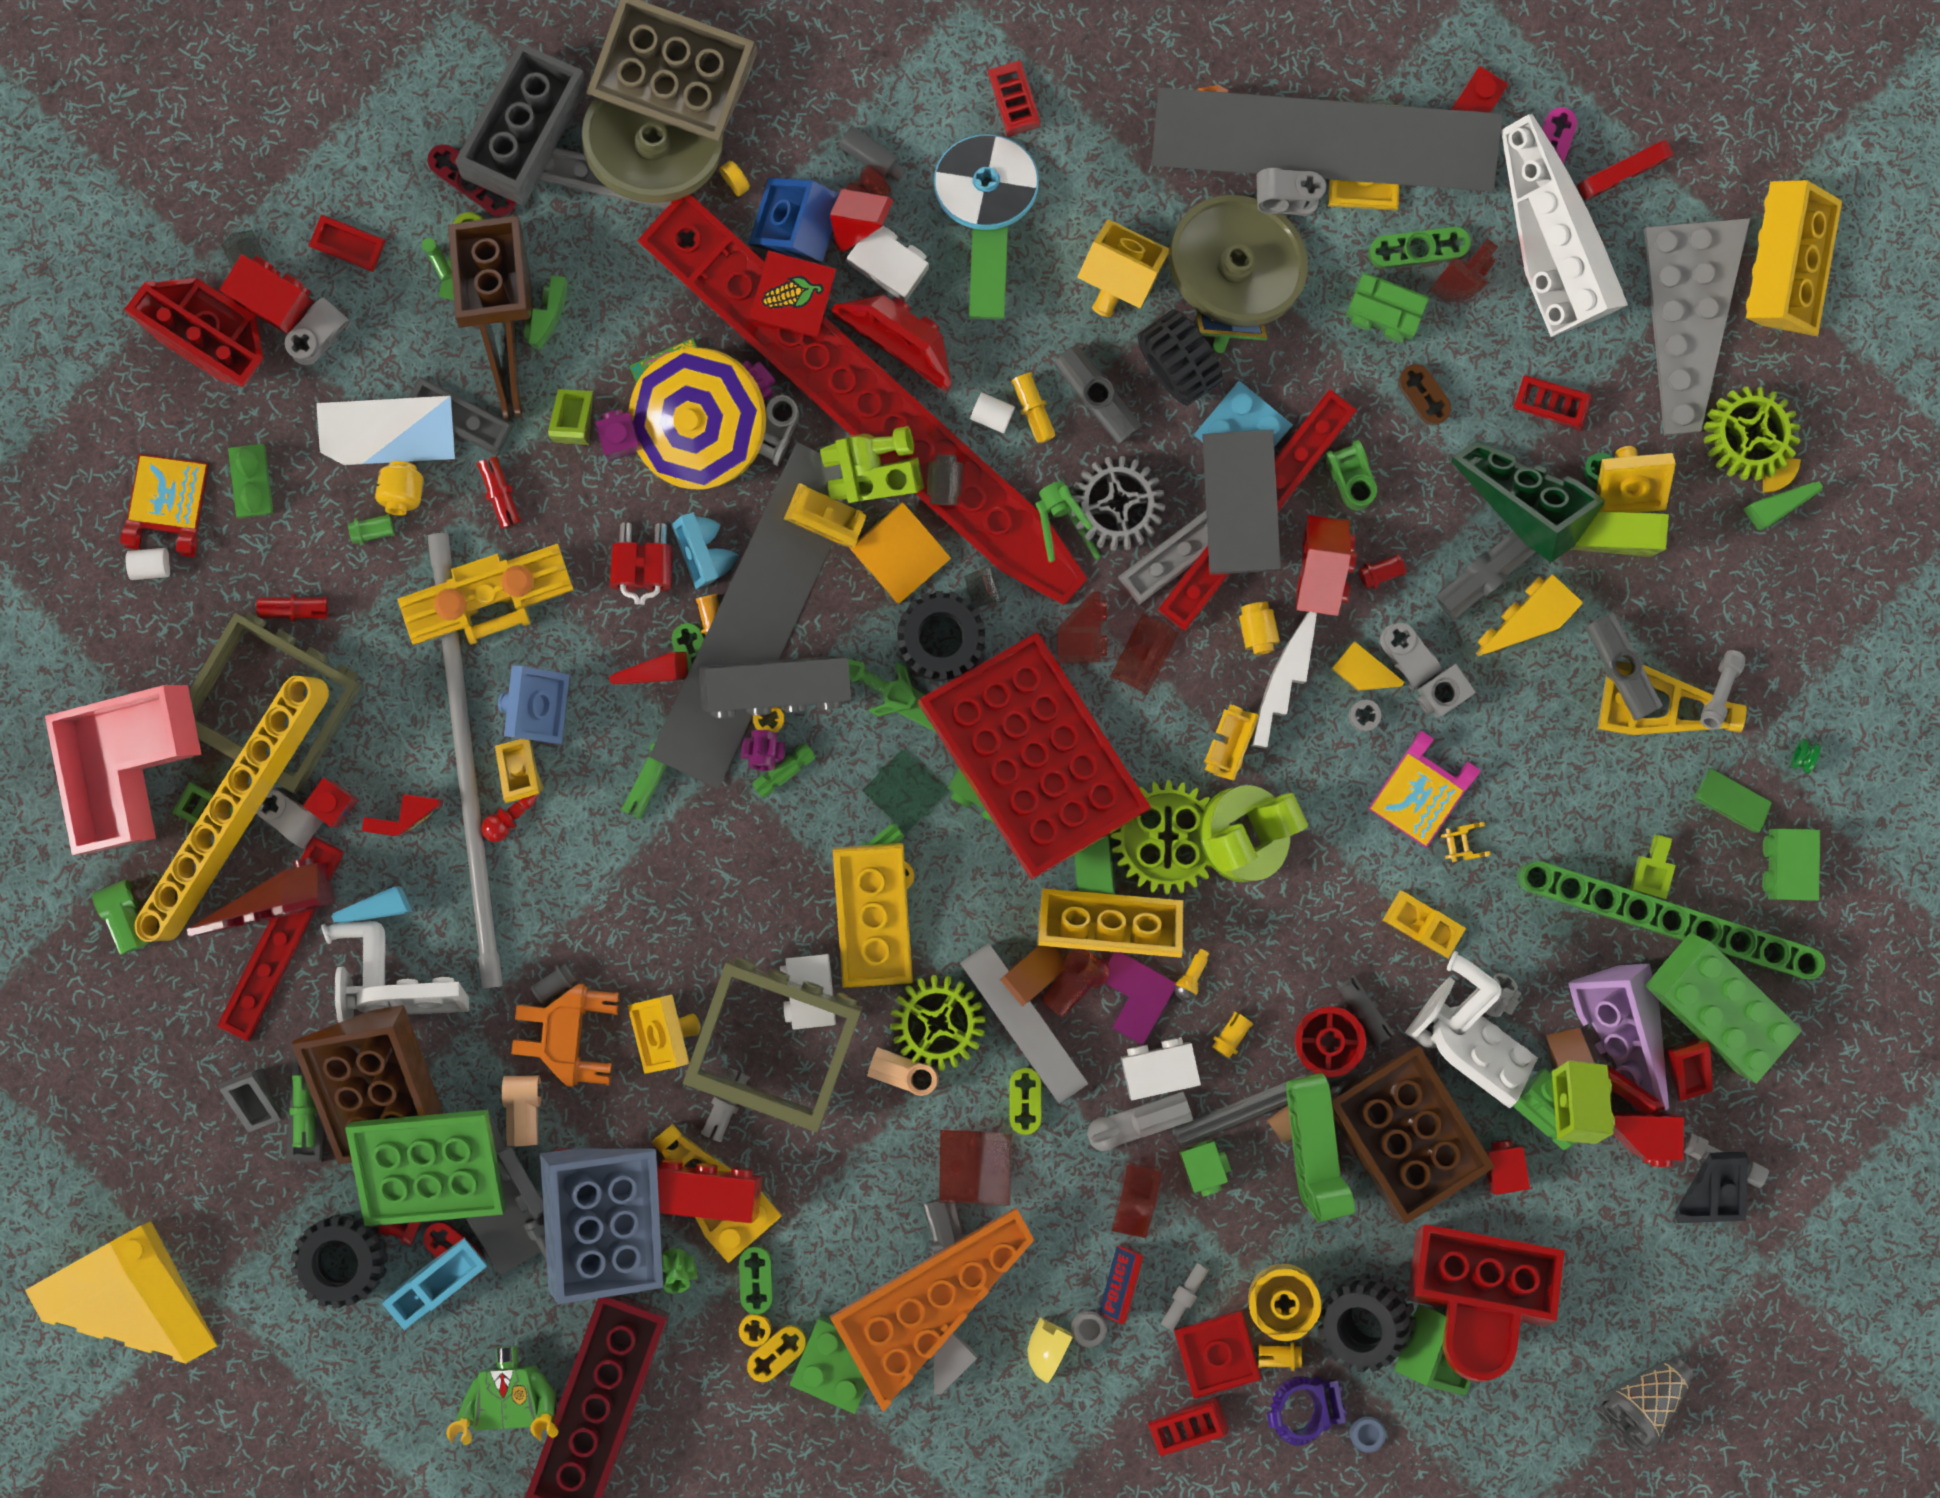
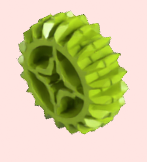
M1743 387L1740 395L1734 390L1730 391L1727 394L1728 401L1720 398L1716 402L1718 409H1711L1708 413L1709 418L1713 421L1704 424V430L1714 434H1710L1703 439L1705 444H1715V447L1708 451V456L1714 457L1719 454L1721 457L1715 464L1716 468H1721L1728 464L1730 467L1727 470V475L1730 477L1737 470H1740L1741 481H1746L1750 472L1755 481H1760L1764 473L1771 478L1776 474V467L1781 470L1786 468L1788 463L1785 458L1792 459L1796 455V452L1790 446H1797L1800 443V438L1791 435L1800 430V424H1790V420L1796 416V411L1785 413L1783 410L1787 406L1788 400L1784 399L1777 404L1774 402L1777 397L1776 391H1772L1767 397H1764L1763 387H1758L1753 396L1749 387ZM1741 408L1758 409V412L1752 419H1745L1740 416L1736 419L1730 415L1733 411ZM1769 417L1776 426L1778 440L1775 439L1776 435L1770 432L1767 427ZM1758 422L1755 427L1757 431L1755 435L1758 436L1746 445L1749 440L1747 437L1749 432L1745 431ZM1725 427L1729 428L1728 432L1735 436L1737 440L1735 451L1727 441ZM1753 448L1762 451L1768 449L1774 452L1772 456L1761 460L1745 458Z
M932 975V986L926 987L923 978L917 980L920 991L915 992L913 987L908 985L905 990L911 998L907 1001L904 997L898 996L896 999L899 1004L905 1007L903 1011L898 1009H892L891 1015L901 1017V1023L895 1022L890 1024V1029L902 1030V1034L896 1036L893 1041L895 1044L906 1041L908 1045L900 1053L905 1056L913 1050L916 1054L913 1056L912 1062L915 1064L919 1062L922 1056L927 1058L925 1064L930 1067L932 1060H938L939 1071H944V1060L950 1058L951 1065L956 1068L959 1065L955 1057L957 1054L960 1053L965 1060H969L971 1056L965 1050L966 1046L969 1045L976 1050L980 1046L971 1038L973 1035L983 1037L985 1033L984 1030L975 1028V1023L986 1021L985 1016L979 1015L974 1017L973 1011L983 1007L982 1003L976 1002L970 1005L968 1000L974 997L975 992L970 990L963 996L960 993L965 985L962 981L957 983L955 989L950 988V976L945 977L944 986H938L937 975ZM942 993L948 995L943 1005L937 1010H928L916 1003L919 999L929 994ZM957 1001L960 1002L967 1014L968 1027L966 1033L959 1030L950 1021L951 1011ZM945 1007H948L945 1013L947 1019L944 1022H948V1028L953 1030L954 1033L947 1029L939 1028L928 1039L927 1037L931 1032L929 1026L932 1024H929L928 1018L921 1013L937 1017L940 1013L942 1014ZM910 1012L921 1019L926 1026V1032L919 1045L914 1041L909 1031L908 1017ZM942 1035L960 1042L948 1051H928L933 1041Z

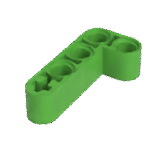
M1323 1073L1289 1080L1286 1082V1093L1297 1183L1301 1200L1319 1223L1352 1215L1355 1212L1353 1195L1347 1183L1340 1176L1331 1092L1328 1081Z

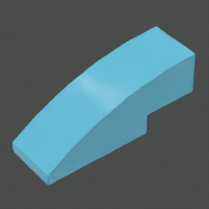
M464 1238L385 1296L382 1305L405 1331L429 1310L435 1309L486 1268L487 1264Z

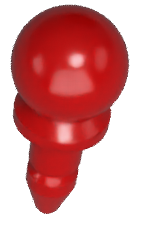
M538 794L519 799L507 811L500 808L498 809V814L486 817L481 826L483 836L491 842L504 840L508 836L510 828L517 827L514 819H518L525 813V810L533 806L538 798Z

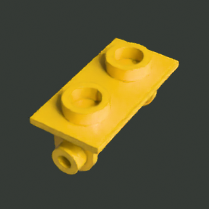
M1230 704L1228 710L1224 709L1216 733L1225 736V740L1222 743L1213 739L1204 763H1206L1205 771L1234 781L1237 772L1242 766L1249 741L1255 733V726L1259 715L1242 711V708Z

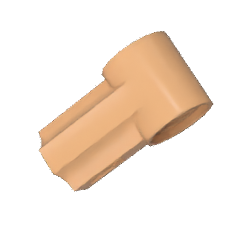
M879 1047L875 1051L867 1074L870 1078L910 1091L918 1096L930 1094L936 1089L939 1081L938 1072L933 1066L930 1067L921 1062L915 1064L910 1058ZM919 1069L928 1071L932 1077L930 1087L924 1090L917 1088L913 1083V1075Z
M540 1075L503 1077L502 1103L503 1107L506 1108L507 1146L538 1145V1107L541 1106V1097H538V1084H541Z

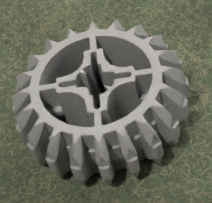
M1124 456L1119 457L1118 467H1113L1112 459L1106 457L1104 460L1106 469L1102 470L1101 466L1094 462L1091 465L1095 473L1094 476L1085 470L1081 473L1082 479L1087 484L1085 485L1080 482L1074 484L1073 488L1083 494L1082 496L1074 495L1072 497L1078 505H1081L1082 511L1092 524V529L1087 532L1085 539L1089 541L1095 534L1099 535L1100 538L1097 542V547L1099 548L1103 547L1106 539L1111 540V551H1116L1118 541L1122 540L1124 549L1126 551L1130 550V538H1134L1135 542L1140 546L1144 543L1141 535L1142 531L1150 537L1155 533L1154 529L1148 525L1149 522L1154 525H1160L1162 519L1153 514V512H1163L1165 510L1164 504L1155 503L1156 499L1164 497V491H1152V488L1159 483L1158 477L1152 478L1149 481L1145 479L1151 471L1148 466L1141 473L1136 472L1135 470L1139 463L1136 459L1132 461L1130 468L1124 467ZM1117 476L1133 480L1140 486L1143 493L1124 491ZM1106 478L1108 496L1097 501V503L1089 504L1091 490L1098 482ZM1115 491L1116 495L1121 496V499L1124 498L1126 502L1129 501L1122 508V520L1120 513L1114 511L1115 507L1111 509L1110 506H1107V504L1112 502ZM1147 503L1146 513L1142 521L1129 529L1127 512L1139 504ZM1072 510V511H1071L1072 517H1077L1076 514H1075V513L1073 512V510ZM1092 515H1110L1114 518L1118 531L1102 527ZM1079 521L1076 528L1082 530L1085 526Z

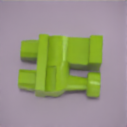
M908 426L894 429L893 436L874 438V436L866 433L846 436L836 440V443L820 449L824 467L839 464L841 466L843 477L828 481L830 499H847L848 503L912 494L924 489L918 457L881 465L880 454L894 450L900 456L913 454V437Z

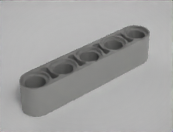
M989 942L960 962L1059 1104L1088 1085V1082L1032 1003L1029 1001L1022 1007L1000 981V978L1008 972V969Z

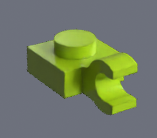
M1654 834L1649 858L1638 856L1630 890L1667 899L1676 866L1666 863L1672 838Z

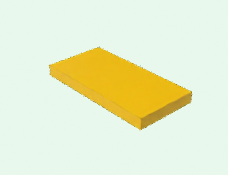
M892 843L833 847L843 988L913 983L904 844Z

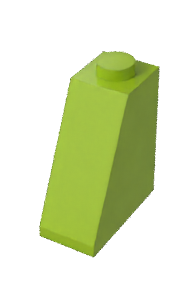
M1598 512L1579 541L1570 550L1652 557L1666 550L1669 514Z

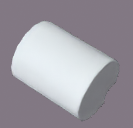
M981 392L970 419L1005 433L1015 406Z
M166 548L127 551L126 569L129 579L140 580L169 577L168 550Z

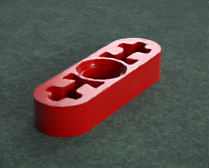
M1662 140L1588 177L1577 184L1576 187L1584 202L1620 185V182L1630 176L1634 178L1666 162L1674 156V153L1667 140Z

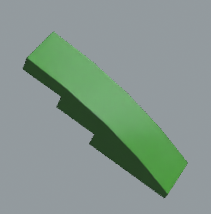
M1008 226L993 230L973 229L969 319L1004 320Z

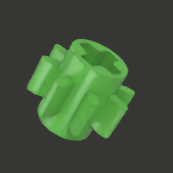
M669 1249L662 1253L664 1290L673 1294L686 1291L690 1287V1280L698 1278L693 1255L686 1256V1252L681 1249Z

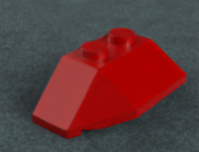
M198 278L161 282L146 281L124 308V311L161 344L217 380L244 387L264 360L256 315Z
M885 295L839 303L833 306L831 309L833 317L948 394L951 389V378L943 337L938 332L940 329L939 325L926 316H922L921 319L917 318L909 312L911 307L896 296L890 300Z

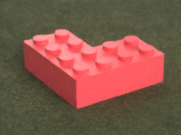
M162 685L46 715V725L72 855L98 853L156 839L143 769L202 755L188 685Z

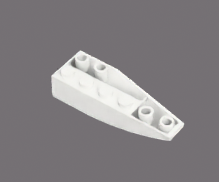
M1528 114L1503 128L1501 134L1524 271L1550 336L1553 337L1593 322L1627 306V301L1593 220L1569 173L1533 114Z

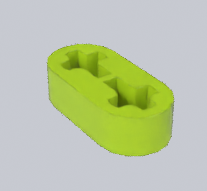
M1022 1067L1014 1071L1009 1082L1010 1125L1014 1131L1022 1135L1034 1133L1041 1123V1079L1035 1070L1028 1067ZM1023 1073H1028L1029 1078L1036 1082L1035 1086L1029 1087V1099H1022L1021 1087L1015 1086V1081L1020 1080ZM1022 1103H1029V1114L1036 1117L1035 1122H1030L1029 1128L1026 1129L1022 1128L1021 1122H1015V1116H1019L1022 1113Z

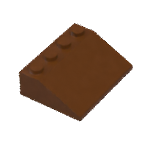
M404 1005L370 1010L296 1039L292 1043L338 1164L352 1162L345 1129L349 1122L444 1114Z
M1419 1045L1354 1080L1331 1095L1335 1123L1392 1215L1399 1223L1406 1225L1495 1168Z

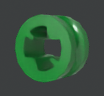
M1596 453L1587 459L1585 479L1592 487L1597 488L1599 476L1595 474V468L1600 469L1602 459L1613 458L1611 455Z
M1801 739L1791 760V768L1797 769L1802 767L1803 772L1809 774L1817 763L1821 746L1817 743L1809 745L1807 739Z

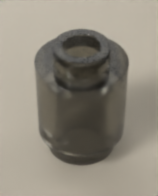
M936 455L935 461H928L927 495H930V504L958 505V497H962L964 463H957V456Z

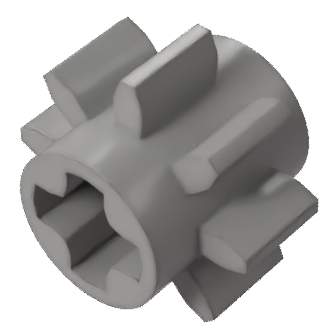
M1495 973L1493 979L1500 985L1502 993L1499 999L1485 1013L1489 1016L1501 1017L1505 1011L1512 1015L1519 1004L1518 998L1521 992L1517 991L1518 986L1513 978L1506 974Z

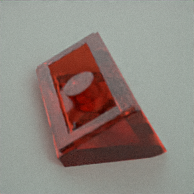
M1142 614L1110 677L1148 695L1179 633L1170 626Z

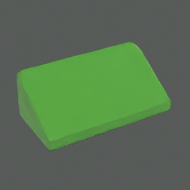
M1709 768L1693 797L1694 800L1753 833H1760L1772 804L1769 800Z

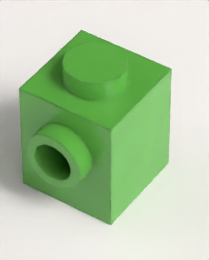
M1213 1139L1179 1150L1191 1189L1194 1193L1201 1191L1202 1196H1207L1222 1190L1221 1184L1228 1182L1225 1173L1231 1172V1168L1225 1151L1218 1153Z

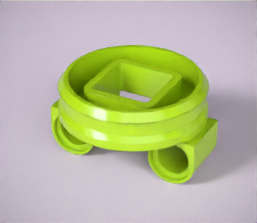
M1251 785L1239 786L1221 791L1208 803L1201 819V844L1208 862L1223 877L1235 882L1257 881L1268 878L1282 866L1289 851L1290 836L1307 828L1308 823L1294 793L1281 794L1275 798L1271 793L1260 787ZM1246 813L1260 841V845L1255 848L1243 824L1229 826L1231 822Z

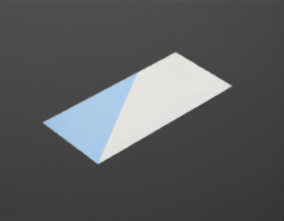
M451 396L316 403L320 453L343 465L455 459Z

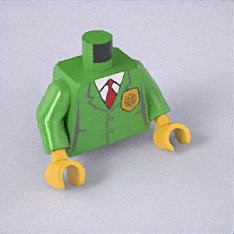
M517 1345L496 1347L497 1367L482 1370L474 1378L461 1404L456 1418L457 1421L451 1423L446 1430V1435L452 1444L455 1441L456 1435L463 1432L461 1436L463 1445H468L472 1441V1434L468 1429L472 1425L473 1430L531 1427V1433L539 1441L542 1440L541 1435L546 1428L547 1434L554 1438L558 1434V1429L551 1421H553L555 1416L557 1394L544 1374L539 1372L537 1365L519 1366Z

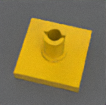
M1624 446L1615 452V458L1602 459L1596 494L1605 499V502L1599 512L1640 513L1666 510L1676 464L1673 453L1637 456L1638 453L1635 447Z
M672 994L627 1005L644 1074L690 1064L684 1038L700 1034V1022L695 1014L678 1018Z

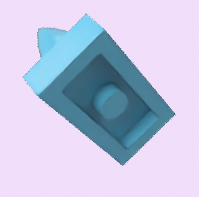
M694 512L680 516L671 524L696 590L710 585L716 579L725 575L737 562L739 555L735 552L718 548L707 549L706 545L716 537L719 531L720 524L706 517H695Z

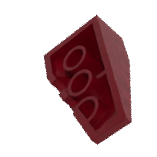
M314 857L294 861V868L278 873L188 928V936H200L334 905L335 901L326 863H315Z

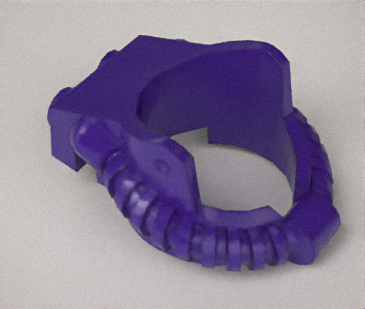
M1294 1376L1282 1382L1278 1386V1390L1274 1392L1275 1397H1272L1273 1403L1270 1405L1272 1410L1267 1412L1269 1427L1276 1428L1275 1432L1279 1434V1437L1284 1442H1289L1290 1445L1295 1446L1311 1443V1440L1314 1441L1323 1431L1329 1430L1331 1424L1339 1425L1346 1423L1345 1417L1347 1415L1346 1408L1341 1400L1342 1387L1338 1380H1322L1319 1376H1314L1311 1379L1304 1376ZM1324 1387L1329 1389L1333 1417H1329ZM1304 1389L1314 1402V1413L1311 1421L1304 1428L1290 1431L1283 1424L1281 1410H1283L1286 1400L1292 1393Z

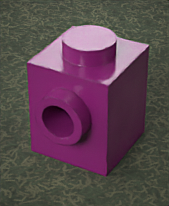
M622 409L604 413L602 420L595 421L604 455L609 461L635 454L641 450L630 412L623 414Z

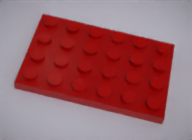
M1038 632L923 696L918 701L922 711L1031 881L1151 809L1150 804Z

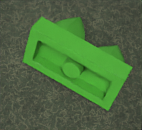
M257 444L228 448L236 517L240 519L273 514L265 445Z

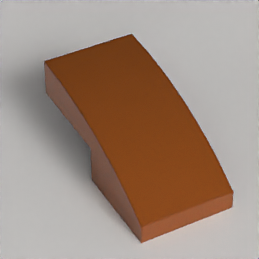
M1038 945L1000 978V981L1023 1007L1070 964L1056 947Z

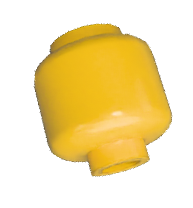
M392 461L389 463V466H385L379 471L375 499L380 505L385 507L387 513L397 516L406 515L407 511L414 510L420 505L424 477L417 471L415 465L404 461Z

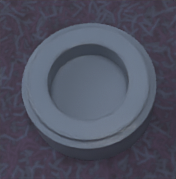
M1370 1415L1358 1417L1350 1427V1439L1353 1445L1362 1452L1370 1453L1377 1451L1385 1442V1428L1376 1417Z

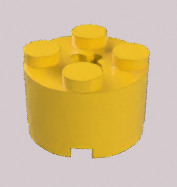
M1285 1263L1271 1265L1258 1273L1251 1283L1248 1294L1251 1317L1262 1332L1275 1340L1292 1341L1303 1337L1312 1329L1320 1317L1321 1298L1312 1277L1298 1266ZM1282 1294H1287L1290 1300H1294V1302L1288 1303V1309L1285 1310L1281 1309L1279 1303H1275V1301L1280 1300Z

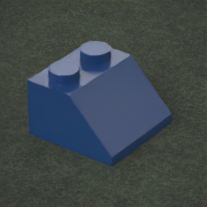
M768 178L748 244L805 261L823 262L833 230L830 213L839 194L811 180Z

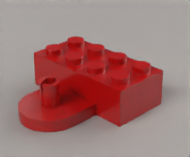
M1424 1224L1415 1234L1407 1301L1447 1308L1443 1350L1450 1367L1467 1380L1474 1382L1491 1381L1507 1372L1515 1360L1520 1322L1548 1327L1557 1321L1565 1250Z

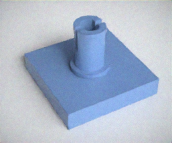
M512 666L509 693H502L498 699L499 710L502 713H506L504 736L562 744L570 675L525 666Z

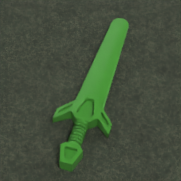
M848 659L850 680L853 683L863 681V684L866 683V686H872V689L875 688V691L878 690L884 697L885 704L867 710L868 712L877 717L897 712L936 732L918 704L919 699L925 696V694L911 686L905 666L896 662L899 680L889 683L886 680L883 681L882 678L880 679L879 676L877 678V675L874 676V673L870 674L871 672H868L863 662Z

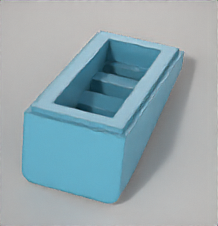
M394 886L337 911L331 917L334 923H345L407 914L412 912L403 888Z

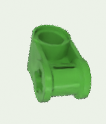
M1359 440L1353 441L1352 446L1336 452L1326 451L1325 460L1332 478L1336 481L1345 505L1355 511L1364 510L1369 507L1376 497L1377 486L1361 442ZM1355 485L1363 486L1368 492V499L1359 501L1353 498L1351 487Z

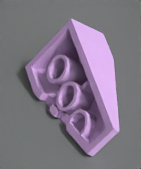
M1650 964L1618 965L1571 980L1568 985L1577 1016L1583 1026L1591 1022L1601 1040L1595 1044L1599 1053L1607 1052L1618 1067L1616 1070L1662 1101L1665 1107L1660 1111H1667L1669 1109L1659 1000L1644 987L1653 976ZM1631 1104L1635 1112H1642L1640 1109Z

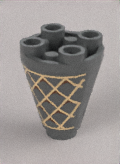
M1674 1356L1670 1361L1664 1360L1605 1392L1599 1398L1600 1406L1595 1412L1603 1423L1608 1426L1613 1424L1622 1435L1620 1437L1622 1443L1631 1452L1637 1453L1640 1449L1651 1452L1658 1444L1691 1386L1690 1381L1695 1377L1694 1373L1684 1361Z

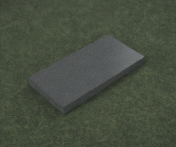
M1273 430L1202 434L1210 575L1281 571Z

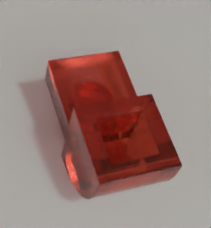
M1487 238L1467 265L1454 257L1429 291L1438 298L1449 302H1462L1475 297L1488 284L1478 273L1485 276L1497 261L1492 254L1498 246Z

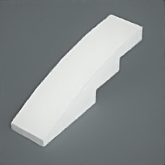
M1308 612L1286 644L1270 676L1258 710L1259 718L1255 726L1251 747H1268L1272 715H1287L1292 682L1304 684L1307 681L1317 613Z

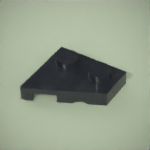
M1745 1151L1714 1152L1708 1154L1675 1211L1677 1223L1746 1221L1748 1157Z

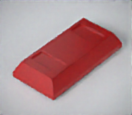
M321 214L308 247L374 272L387 240Z
M1607 1065L1612 1091L1647 1115L1664 1109L1665 1105L1662 1101L1610 1065Z

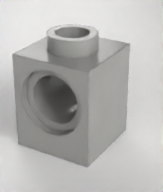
M1457 664L1450 666L1416 689L1421 695L1417 698V702L1428 716L1433 713L1436 718L1443 716L1476 693ZM1438 684H1445L1451 690V698L1447 703L1440 702L1435 696V688Z

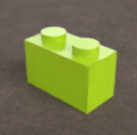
M1567 1061L1553 1070L1552 1082L1557 1140L1597 1144L1613 1134L1615 1118L1611 1112L1610 1094L1612 1084L1608 1078L1607 1065Z

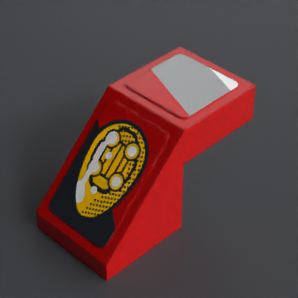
M403 794L399 822L364 817L362 831L403 837L442 808L443 800Z

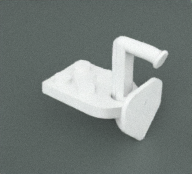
M375 921L335 923L327 926L326 924L321 925L328 944H331L332 940L363 937V986H353L352 977L344 967H337L335 1007L338 1023L354 1017V1009L356 1008L365 1013L370 1010L404 1005L408 1015L469 1012V997L460 983L454 982L453 978L438 977L434 978L432 983L418 984V980L401 979L397 981V985H385V929L382 924Z
M1454 951L1448 963L1447 971L1454 970L1478 988L1460 1006L1450 1008L1444 1002L1455 981L1451 977L1448 978L1434 992L1405 1033L1424 1047L1438 1048L1441 1055L1452 1066L1510 1109L1518 1101L1538 1057L1482 1016L1499 999L1502 989L1492 977L1469 960L1458 955L1457 951ZM1431 1022L1434 1023L1433 1034L1425 1029Z

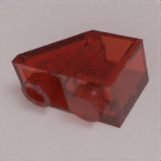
M1093 591L1058 626V664H1100L1101 656H1107V635H1101V621H1107V600H1100V591Z
M1125 1161L1111 1231L1146 1238L1162 1177V1170L1160 1168Z

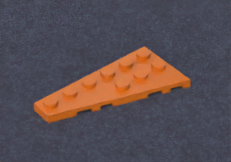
M1017 1208L1006 1212L829 1316L882 1412L889 1407L895 1396L903 1387L910 1383L917 1371L928 1359L932 1358L967 1318V1314L979 1301H982L995 1282L1004 1272L1006 1273L1034 1241Z

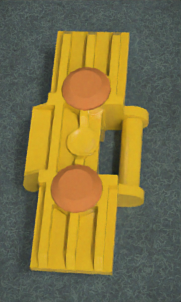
M555 544L508 561L502 560L500 553L467 563L451 569L453 578L446 580L447 582L400 597L397 600L413 646L461 629L465 630L470 645L478 643L477 639L519 624H523V626L530 625L531 621L526 607L574 591L559 545ZM497 602H513L517 609L515 612L474 626L471 621V616L479 613L478 609Z

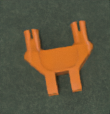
M579 983L547 1007L516 1005L515 1020L543 1022L541 1041L513 1040L511 1054L540 1057L549 1069L568 1087H574L579 1082L610 1086L612 1075L597 1074V1072H612V1063L581 1061V1057H579L582 1020L586 1011L617 1015L619 1005L605 1004V1001L620 1002V992L592 991L585 984Z

